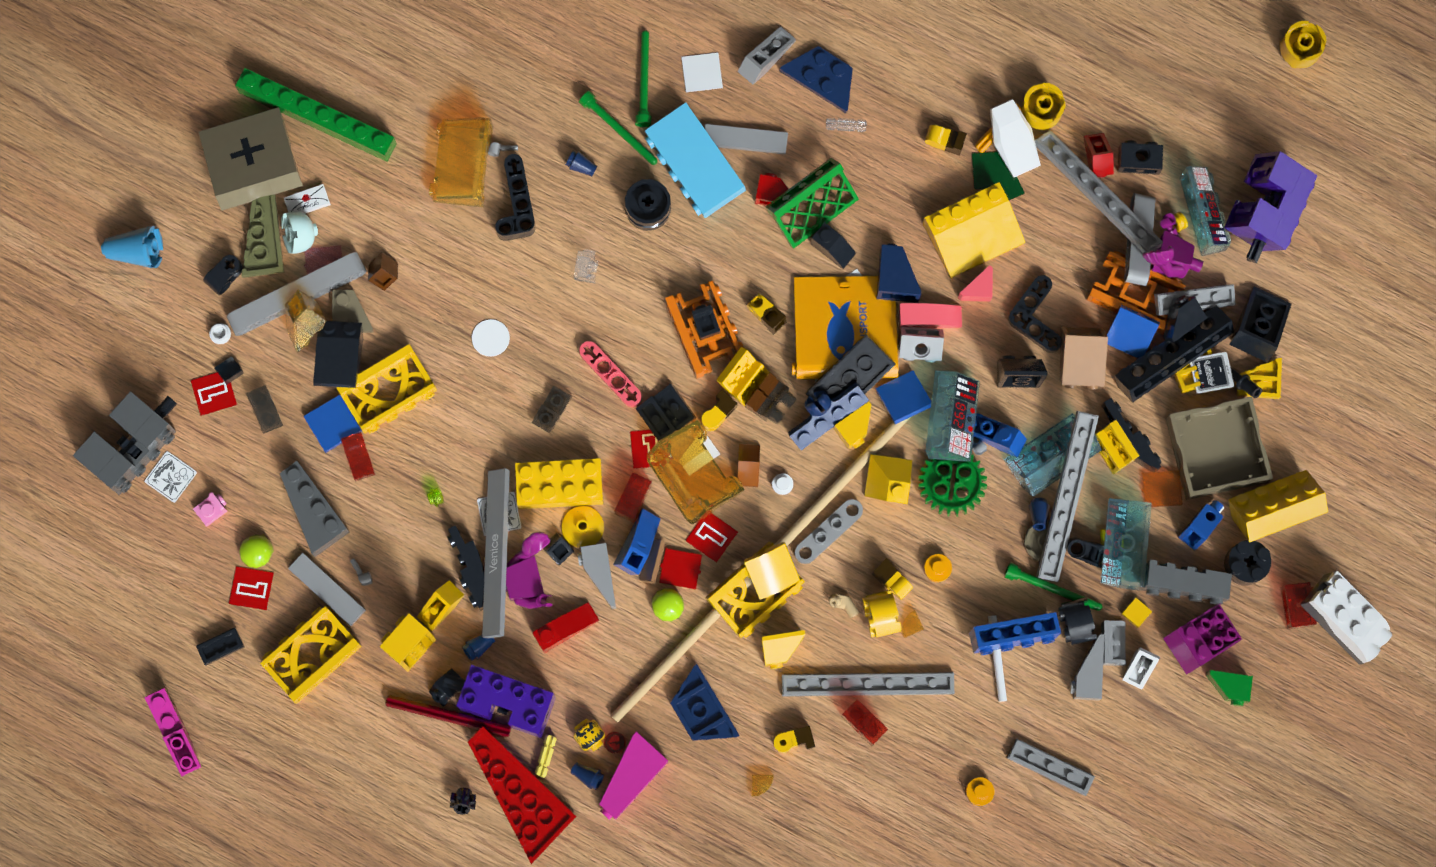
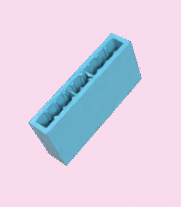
M684 103L645 130L647 135L645 138L651 149L655 147L659 152L656 155L662 165H668L670 171H668L674 182L677 180L682 185L680 191L686 199L691 198L694 203L691 206L698 216L702 214L704 218H707L746 191L742 181L687 103Z

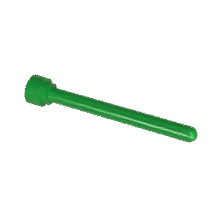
M647 30L641 33L639 111L635 116V125L638 127H649L652 122V116L648 112L649 32Z
M590 90L580 98L579 104L584 108L592 109L651 165L657 164V158L597 103L596 96Z
M1012 562L1009 563L1004 574V578L1011 581L1013 579H1020L1072 601L1085 598V596L1021 571L1017 564ZM1087 598V603H1084L1085 606L1089 605L1091 609L1100 611L1103 608L1101 603Z

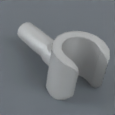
M493 142L490 144L488 155L498 157L500 150H518V145L504 146Z
M971 440V448L976 455H981L987 451V446L982 440L976 444Z
M352 559L350 562L357 572L361 585L372 584L370 572L362 573L356 560Z

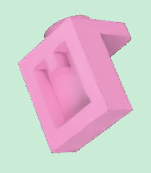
M210 492L207 499L193 508L205 526H209L227 512L224 507L227 503L220 494L215 495L213 492Z

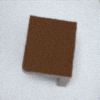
M381 252L369 264L368 281L385 291L398 279V262Z

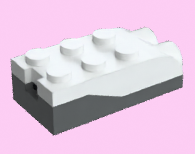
M1338 571L1325 574L1300 604L1359 665L1374 659L1379 654L1381 646L1392 637L1390 627L1383 616Z

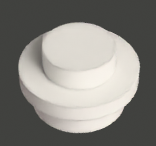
M217 323L211 327L209 335L214 343L224 344L230 339L231 331L227 325Z
M778 474L772 481L773 490L780 495L790 493L793 489L792 478L787 474Z

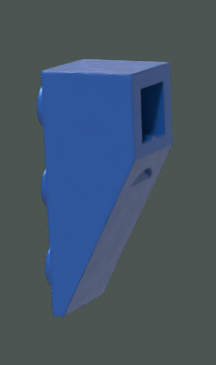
M967 409L964 432L1002 452L1015 457L1019 456L1027 440L1019 429L976 412L971 413ZM968 416L972 418L971 422L967 420ZM969 426H971V427L973 428V431H972V432H969V430H968V427H969Z
M641 509L613 563L614 566L630 575L640 574L649 556L660 523L659 517L645 509Z

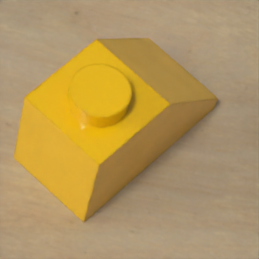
M867 402L834 426L835 432L848 450L851 447L856 449L865 442L864 438L867 435L871 411L870 402Z
M449 580L433 593L417 615V618L433 631L454 610L465 594Z

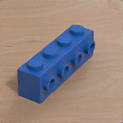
M1054 612L976 626L969 632L973 654L988 655L993 653V650L1001 649L1002 652L1013 650L1014 646L1021 645L1022 648L1034 646L1036 642H1042V644L1053 643L1061 634L1057 613Z

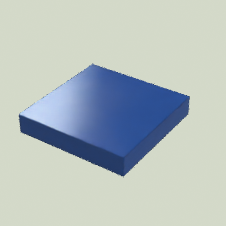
M1121 305L1107 333L1108 345L1136 358L1143 356L1160 322Z
M910 371L876 388V392L894 424L933 407L929 396L914 371Z
M341 395L303 416L325 453L362 432Z

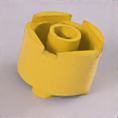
M1309 21L1296 22L1288 29L1280 42L1281 55L1292 68L1309 67L1322 55L1327 41L1326 35L1317 24L1314 25L1309 23Z
M1051 83L1034 85L1027 91L1022 102L1021 112L1032 128L1045 131L1054 127L1059 122L1066 106L1063 93L1057 86Z
M891 590L867 595L862 598L865 617L868 618V628L871 637L877 638L901 632V623L897 621L899 614Z

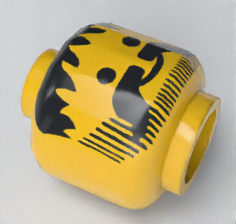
M585 719L574 728L573 738L582 750L592 749L594 752L604 744L602 740L605 737V732L595 720L589 721Z

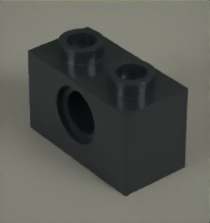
M1133 140L1121 143L1118 150V172L1153 175L1161 173L1163 169V145H1158L1157 142L1137 144ZM1136 154H1143L1145 156V160H1138Z

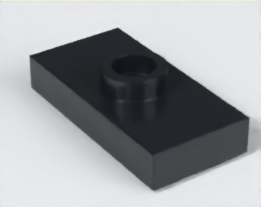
M234 627L197 645L196 648L204 665L207 666L245 648L237 629Z

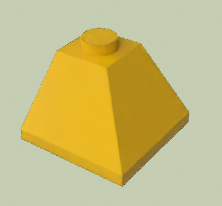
M870 454L864 496L883 501L908 504L913 460Z
M805 630L762 637L761 646L765 667L770 666V669L782 668V664L787 663L804 639Z

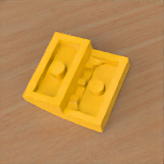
M741 347L717 378V382L739 403L746 406L747 401L758 389L759 385L769 374V371L762 363L756 361L747 349Z
M1117 420L1094 435L1092 443L1112 474L1117 473L1139 457V454Z
M785 542L765 548V552L744 559L759 599L776 594L800 581Z

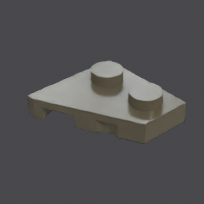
M333 290L332 321L362 323L363 333H373V328L354 290Z

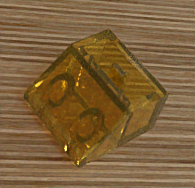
M299 289L285 304L287 332L295 350L299 352L309 344L314 334L324 327L326 319L318 302Z

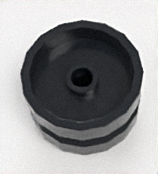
M642 179L628 189L625 196V208L630 223L638 229L650 231L662 227L668 221L671 213L670 194L663 184L653 179Z

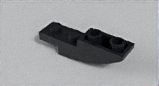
M1110 398L1103 402L1101 407L1110 423L1117 420L1139 454V457L1134 461L1154 473L1161 468L1160 464L1162 462L1156 452H1152L1150 448L1151 443L1147 435L1142 434L1141 431L1132 434V426L1128 420L1123 419L1121 415L1122 409L1116 401L1114 402Z
M455 525L448 529L450 535L447 538L452 548L457 546L460 552L457 557L461 565L467 566L460 570L462 576L459 577V580L464 589L469 588L472 595L468 598L473 607L478 606L479 610L482 611L485 576L483 564L474 541L472 540L465 544Z

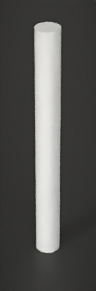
M988 616L989 624L997 623V616ZM1001 649L993 650L992 654L998 702L1007 701Z

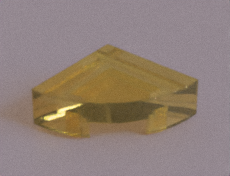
M915 610L908 614L903 622L902 634L904 639L924 630Z
M752 775V797L764 794L772 785L774 775Z

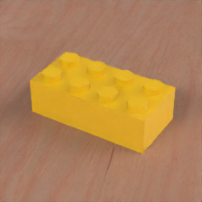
M601 458L515 463L518 509L603 504Z
M1307 469L1228 499L1232 519L1249 542L1328 512L1325 492Z
M410 614L406 617L402 615L395 623L397 626L392 633L387 632L380 641L382 643L380 648L407 672L436 641L430 631Z

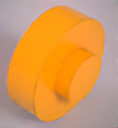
M942 554L930 556L924 564V573L932 582H943L948 579L952 572L951 561Z
M982 777L971 780L966 787L967 799L976 806H984L990 803L995 794L993 784L988 779Z

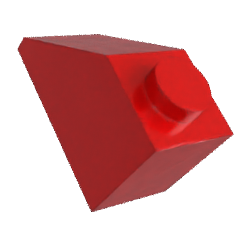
M1105 134L1085 135L1084 144L1089 169L1099 178L1114 175L1113 151Z
M760 174L755 204L767 206L786 192L788 187L775 174Z

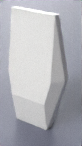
M1011 99L991 108L993 144L1011 175L1016 177L1040 166L1032 128L1014 100Z

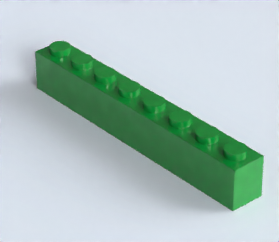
M244 68L235 85L239 94L272 109L279 107L281 113L388 162L397 145L393 136Z

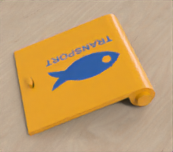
M878 276L794 277L796 362H792V375H796V379H819L865 334L896 364L882 378H898L896 301L877 299Z

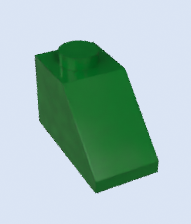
M1214 670L1206 672V677L1225 701H1231L1230 705L1243 707L1244 703L1250 702L1253 676Z

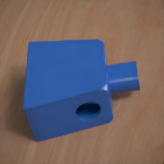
M1216 500L1211 505L1206 504L1178 538L1195 551L1207 540L1223 519V515L1220 513L1224 506Z

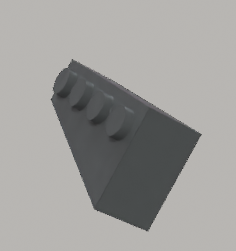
M298 461L280 473L310 551L314 557H317L347 535L349 530Z
M1150 559L1143 565L1141 590L1146 591L1147 595L1159 596V593L1168 594L1167 597L1180 599V596L1189 597L1190 601L1201 602L1202 599H1208L1212 604L1221 605L1230 598L1232 574L1207 569L1198 572L1197 568L1190 566L1177 569L1176 564L1166 563L1157 565L1156 560Z

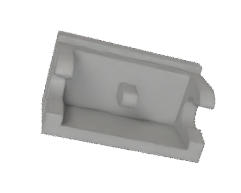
M1104 620L1101 623V634H1104L1103 665L1126 666L1125 621Z

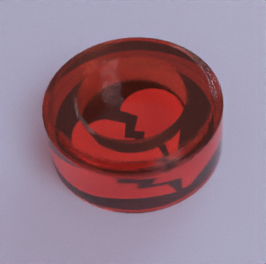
M611 732L604 739L606 750L612 754H618L625 748V738L619 732Z

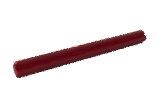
M388 695L386 699L387 707L477 730L483 726L489 733L509 737L511 733L509 725Z

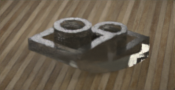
M266 385L246 393L263 434L283 426Z
M553 386L532 423L551 433L573 396Z

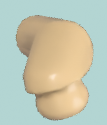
M834 594L829 599L831 607L845 609L850 618L859 614L849 596Z

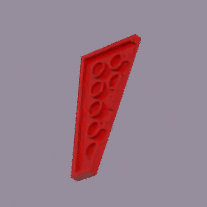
M482 726L468 741V744L532 864L577 816Z

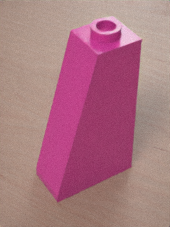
M637 732L634 733L599 804L602 807L600 812L609 820L612 817L616 820L668 763V760Z

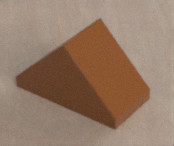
M739 444L737 486L758 487L760 445Z

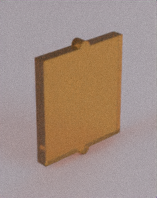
M1179 470L1142 473L1143 489L1141 491L1144 493L1145 508L1183 505L1181 492L1183 486L1180 482Z

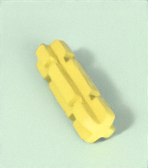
M545 735L544 746H542L538 759L539 765L536 766L535 770L536 776L546 777L547 766L550 764L554 750L552 748L556 743L555 736Z

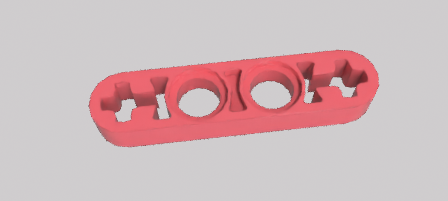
M584 342L580 346L579 351L581 358L625 405L628 407L639 405L641 402V392L594 342ZM586 347L588 349H591L593 347V354L596 357H598L599 354L601 355V357L595 360L594 364L591 363L592 361H594L591 355H584L586 353ZM601 361H605L610 367L608 371L600 372L597 369L598 364ZM619 376L624 380L621 387H614L611 382L614 377ZM629 385L630 387H628L627 390L631 394H637L636 401H627V393L624 391L623 394H620L619 392L623 391L626 388V386Z

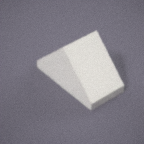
M1140 647L1135 651L1123 681L1142 689L1160 657Z

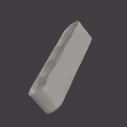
M1134 193L1130 203V210L1153 232L1155 197ZM1128 238L1124 282L1146 286L1149 280L1151 263L1144 259L1143 253Z

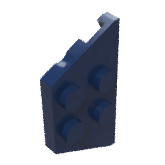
M819 46L781 66V73L842 112H848L853 72L851 66Z
M697 664L694 665L670 703L691 740L739 737V733Z

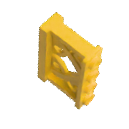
M410 344L358 374L356 388L336 387L364 434L367 432L371 434L380 428V424L385 421L389 423L398 417L397 414L404 410L406 412L412 410L417 406V402L422 399L426 401L435 395L434 392L437 391ZM412 358L420 372L409 373L407 360ZM392 369H396V375L401 373V376L391 377L389 373ZM383 376L391 382L401 381L395 401H383L373 398L379 388L378 377ZM409 378H422L424 380L423 389L414 391L412 388L418 383L415 381L409 382ZM367 384H372L374 388L369 395H367V393L370 390H366L365 386ZM352 393L362 400L357 409H355L348 398V395ZM408 393L410 397L405 399L406 394ZM366 404L370 405L367 408V414L370 411L376 412V416L372 420H365L361 416L362 408ZM381 408H382V409H389V410H387V411H385L384 413H382Z
M768 542L753 556L765 552V548L774 546V544ZM744 563L709 593L705 599L738 637L742 638L744 636L746 638L754 632L755 629L753 627L759 622L762 624L770 618L771 611L775 608L778 610L787 602V597L791 594L794 596L802 590V584L805 583L803 578L799 575V582L780 591V594L775 598V594L766 597L762 602H745L743 600L746 596L747 588L743 579L746 577L751 579ZM735 587H740L742 589L741 595L738 599H735L738 596V594H734L733 592ZM722 599L728 604L733 605L729 615L718 604L719 600ZM737 608H742L739 612L740 619L743 614L748 615L749 618L745 624L739 625L735 622L734 613ZM753 610H761L754 616Z
M326 606L324 608H317L311 614L312 618L308 622H301L295 628L296 632L291 637H284L278 643L279 647L274 652L272 650L268 651L262 657L263 661L260 663L296 704L362 647ZM322 620H329L332 623V632L329 637L325 636L327 633L326 626L323 630H318L317 628ZM312 629V633L314 635H305L309 630ZM337 629L349 640L346 645L334 639ZM311 642L324 643L320 649V660L323 664L320 668L309 663L298 666L301 644ZM328 645L331 646L328 651H333V656L331 657L325 656V650ZM292 646L291 653H286V651ZM279 658H284L285 664L280 666L283 668L290 666V671L285 673L277 672L274 668L275 661ZM305 668H310L311 675L309 677H305V671L299 673V671ZM292 675L296 689L292 691L281 678Z

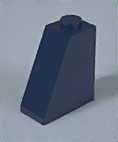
M893 243L882 245L879 257L877 299L919 303L921 289L904 248Z

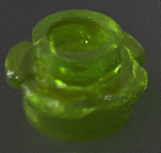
M431 487L430 492L427 493L429 503L439 507L440 504L444 503L442 492L439 487L434 489Z

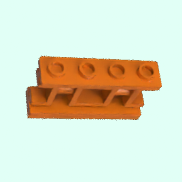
M1110 251L1103 263L1104 267L1112 270L1105 286L1095 282L1087 300L1116 314L1121 305L1150 317L1160 322L1156 332L1163 335L1168 315L1153 316L1144 311L1149 302L1155 304L1153 292L1157 284L1168 288L1167 292L1182 291L1186 289V286L1177 278L1170 279L1163 276L1164 274L1150 270L1149 280L1146 285L1150 289L1144 302L1141 303L1124 295L1130 283L1115 277L1119 266L1125 269V255L1118 251ZM1110 284L1122 289L1117 299L1106 294Z
M712 280L708 281L707 284L700 285L702 296L684 302L681 293L665 298V304L696 379L712 372L710 361L728 355L731 361L735 356L731 347L719 350L716 341L725 338L723 329H726L735 353L741 347L744 348L742 342H738L735 335L738 332L734 322L730 323L727 316L730 315L726 303L722 304L719 298L722 296L718 284L714 285ZM710 291L720 316H717L715 309H713L721 333L700 340L694 326L693 317L687 319L689 328H686L676 303L680 304L682 310L693 306L695 311V308L701 305L700 303L710 300L707 292ZM692 341H695L698 348L709 345L712 354L703 357L705 364L703 367Z

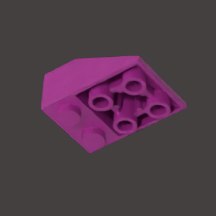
M1219 604L1163 638L1186 675L1243 640Z

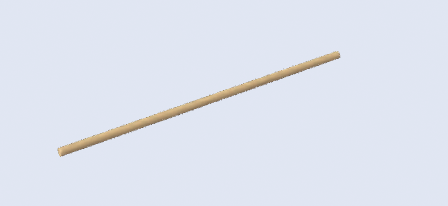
M910 418L894 424L892 421L774 545L785 542L786 546H788L869 462L870 454L875 455ZM748 577L743 579L745 581L746 588H748L751 585L752 580ZM735 587L733 590L734 594H738L735 599L741 595L742 589L740 587ZM722 599L718 602L724 611L730 606V604ZM713 608L610 715L616 722H619L720 617L718 612Z

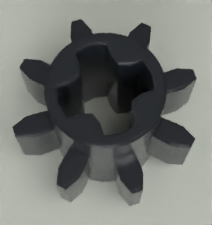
M458 788L456 793L451 792L450 808H454L457 814H468L470 809L475 810L476 794H473L468 788Z

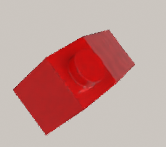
M588 602L552 620L532 632L543 653H546L600 620Z

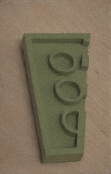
M267 195L252 201L242 278L284 273L276 195Z

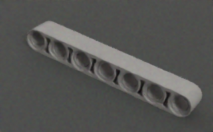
M357 252L348 254L234 310L227 315V319L235 335H243L363 276L367 271Z

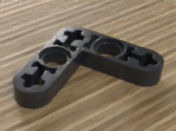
M1040 275L1032 282L1011 310L1008 322L1014 329L1048 353H1054L1062 345L1061 337L1032 316L1052 288L1051 279L1046 275ZM1045 281L1046 288H1043L1039 294L1035 293L1039 287L1037 282L1042 283ZM1031 296L1036 300V305L1028 307L1024 299ZM1013 314L1016 316L1018 314H1021V319L1025 323L1028 319L1030 320L1025 329L1022 328L1024 326L1023 322L1018 321L1016 323L1014 321L1015 317L1013 316ZM1037 325L1041 333L1033 336L1029 332V327ZM1044 332L1048 333L1045 336L1047 339L1052 340L1054 338L1056 340L1055 344L1057 347L1054 345L1049 347V342L1045 338L1042 342L1039 340Z

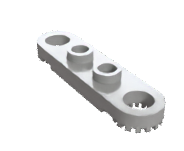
M851 499L842 504L796 547L795 558L801 564L813 562L862 516L863 507L861 503ZM855 505L858 509V514L855 516L848 515L846 512L847 506ZM807 547L811 550L812 555L810 558H801L799 551L802 548Z

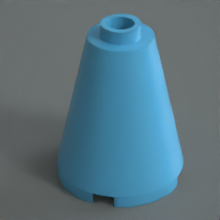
M155 226L140 228L106 238L101 245V252L110 260L148 268H157L162 261V257H159V250H163L162 236L159 229H154Z

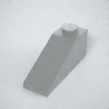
M782 27L778 28L744 58L737 72L751 84H755L795 43L796 39Z
M606 543L581 547V553H577L579 566H584V571L611 609H616Z
M1104 634L1097 636L1078 669L1074 681L1070 682V694H1073V699L1096 701L1102 699Z

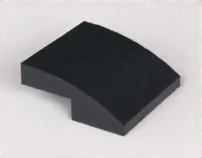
M669 384L658 394L651 396L635 408L659 443L696 419V416L673 384Z

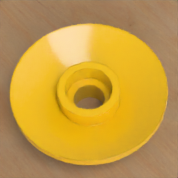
M587 506L575 507L565 515L562 521V533L565 540L576 548L595 545L603 536L604 522L601 515L595 509ZM582 522L587 525L584 530L579 529V524Z

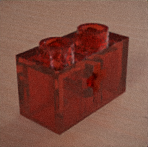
M632 472L614 510L615 515L635 523L652 487V481Z
M1310 582L1288 584L1281 587L1287 630L1317 625V621L1304 608L1297 607V603H1302L1314 588L1311 587Z
M858 699L841 715L871 746L888 730Z

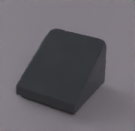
M232 356L214 368L226 385L244 374Z
M557 533L550 539V543L543 548L559 566L574 552L568 543Z

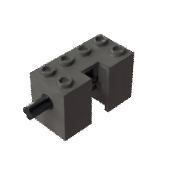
M130 391L109 415L130 434L128 438L122 435L116 442L119 445V448L116 450L97 433L93 432L74 453L73 457L118 495L127 492L132 486L131 482L136 476L140 477L146 470L145 466L160 455L161 452L159 450L164 445L170 444L175 438L174 434L176 431L164 418L177 403L167 396L153 411Z

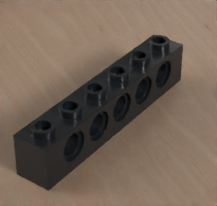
M1217 305L1206 310L1204 313L1207 319L1175 342L1165 340L1161 344L1154 346L1151 351L1138 357L1135 362L1114 375L1117 387L1132 403L1233 334L1232 320Z

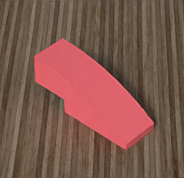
M900 303L899 325L900 328L901 326L931 329L962 328L961 306Z

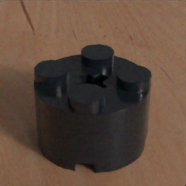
M1241 541L1227 552L1224 559V568L1227 573L1232 574L1231 580L1234 583L1242 586L1252 585L1262 580L1269 573L1271 554L1263 544L1257 541ZM1249 559L1251 566L1247 567V563L1244 561Z
M1087 597L1061 603V607L1058 608L1060 621H1065L1066 628L1063 630L1066 643L1070 642L1071 645L1097 639L1096 634L1092 635L1095 626L1090 606L1084 605L1088 601Z

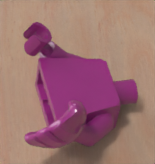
M1169 213L1164 215L1163 220L1160 222L1162 228H1167L1160 238L1163 242L1162 246L1156 251L1144 252L1142 256L1147 262L1152 264V271L1165 274L1167 277L1184 278L1189 269L1199 273L1204 261L1193 257L1195 246L1179 236L1175 226H1172L1176 223L1175 216Z
M543 532L530 534L523 541L521 551L516 553L507 563L506 592H508L511 601L527 609L552 606V603H546L547 597L552 595L544 594L535 556H533L550 543L548 535Z

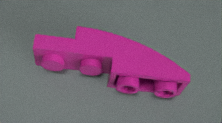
M164 687L145 696L144 698L163 735V740L181 777L201 768L202 766L191 739L166 688Z

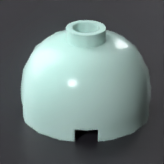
M302 212L283 213L281 229L285 228L283 241L287 252L297 254L308 250L314 243L315 236L318 235L317 225L312 223L311 219Z

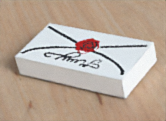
M323 184L284 197L288 212H302L306 214L331 205Z

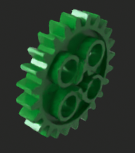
M947 448L946 454L939 450V457L932 454V462L925 460L927 468L921 467L920 472L924 475H919L918 480L923 482L918 484V489H924L920 496H927L925 504L932 502L931 510L938 507L939 514L945 510L947 511V517L950 516L951 511H954L956 517H958L960 510L966 515L967 507L974 510L975 506L973 503L980 505L981 500L978 497L985 496L982 490L987 489V484L982 482L987 481V476L981 475L985 472V468H978L981 461L973 462L974 455H971L968 459L949 452V448ZM956 465L953 499L949 500L952 467ZM946 467L949 472L942 475L938 472V469ZM967 470L970 472V475L968 477H961L959 472ZM939 487H942L947 492L943 495H939L935 492V490ZM959 490H964L968 495L960 498L956 493Z

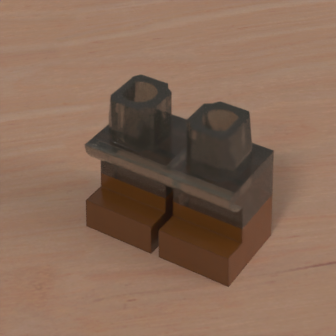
M769 372L758 389L747 401L745 408L764 421L769 419L779 424L785 414L778 410L777 407L782 403L790 409L796 402V398L789 392L788 386L782 384Z

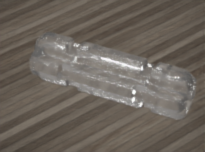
M827 118L826 120L827 130L854 131L855 129L858 132H865L867 122L863 119L855 121V119L838 118V120H835V118Z

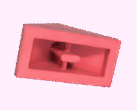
M989 265L960 292L958 299L960 301L990 302L993 290V268Z

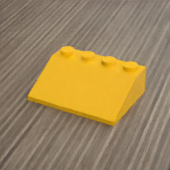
M1000 182L925 217L923 221V226L950 278L1025 244L1011 204Z

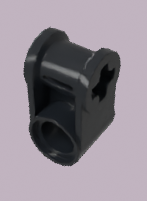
M226 255L205 275L203 282L217 295H222L236 278L241 275L243 265L234 255ZM230 263H232L235 266L234 269H231L229 267Z
M1073 537L1068 540L1066 551L1073 558L1102 568L1105 549L1108 550L1109 547ZM1076 542L1080 543L1082 546L1080 552L1072 553L1071 545Z

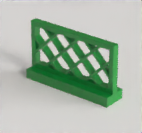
M833 158L828 159L765 207L768 213L773 216L793 249L817 232L824 222L826 224L859 200L843 172L842 165ZM836 175H839L841 178L838 187L831 186L832 178ZM819 188H825L822 199L814 198L815 192ZM830 189L837 190L835 201L827 200ZM842 191L849 192L851 198L845 202H840ZM803 200L808 201L806 211H799V203ZM813 202L821 203L819 213L811 212ZM826 203L834 204L833 210L829 214H823ZM786 213H792L789 224L783 223L780 217ZM796 214L804 215L802 225H794ZM809 216H816V224L812 227L807 226ZM793 228L801 229L799 237L793 240L791 237Z

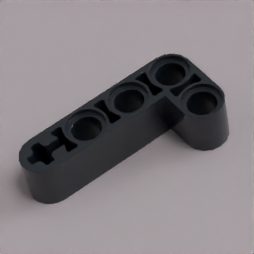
M510 154L505 158L504 166L514 216L501 218L495 224L497 236L503 241L529 237L536 230L523 160L517 154ZM512 163H516L518 174L513 173ZM516 182L524 184L521 189H514L512 186ZM519 202H526L528 204L524 209L516 207ZM525 221L532 224L528 229H522L520 225ZM504 225L511 227L508 233L500 232V228Z

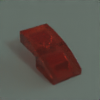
M362 432L341 438L355 482L374 476L375 471Z

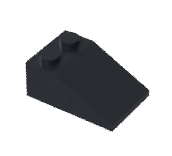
M1254 286L1234 329L1229 345L1268 363L1278 348L1292 303Z
M319 321L313 386L356 388L364 340L362 323Z
M1012 355L1003 356L997 362V388H1040L1047 377V370L1042 359H1036V356H1024V359H1015V356Z

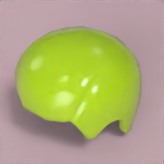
M257 534L246 538L239 550L242 562L248 567L253 568L266 565L274 552L271 540L264 535Z
M663 588L657 591L652 598V610L655 616L662 621H673L679 618L684 611L683 598L673 588Z

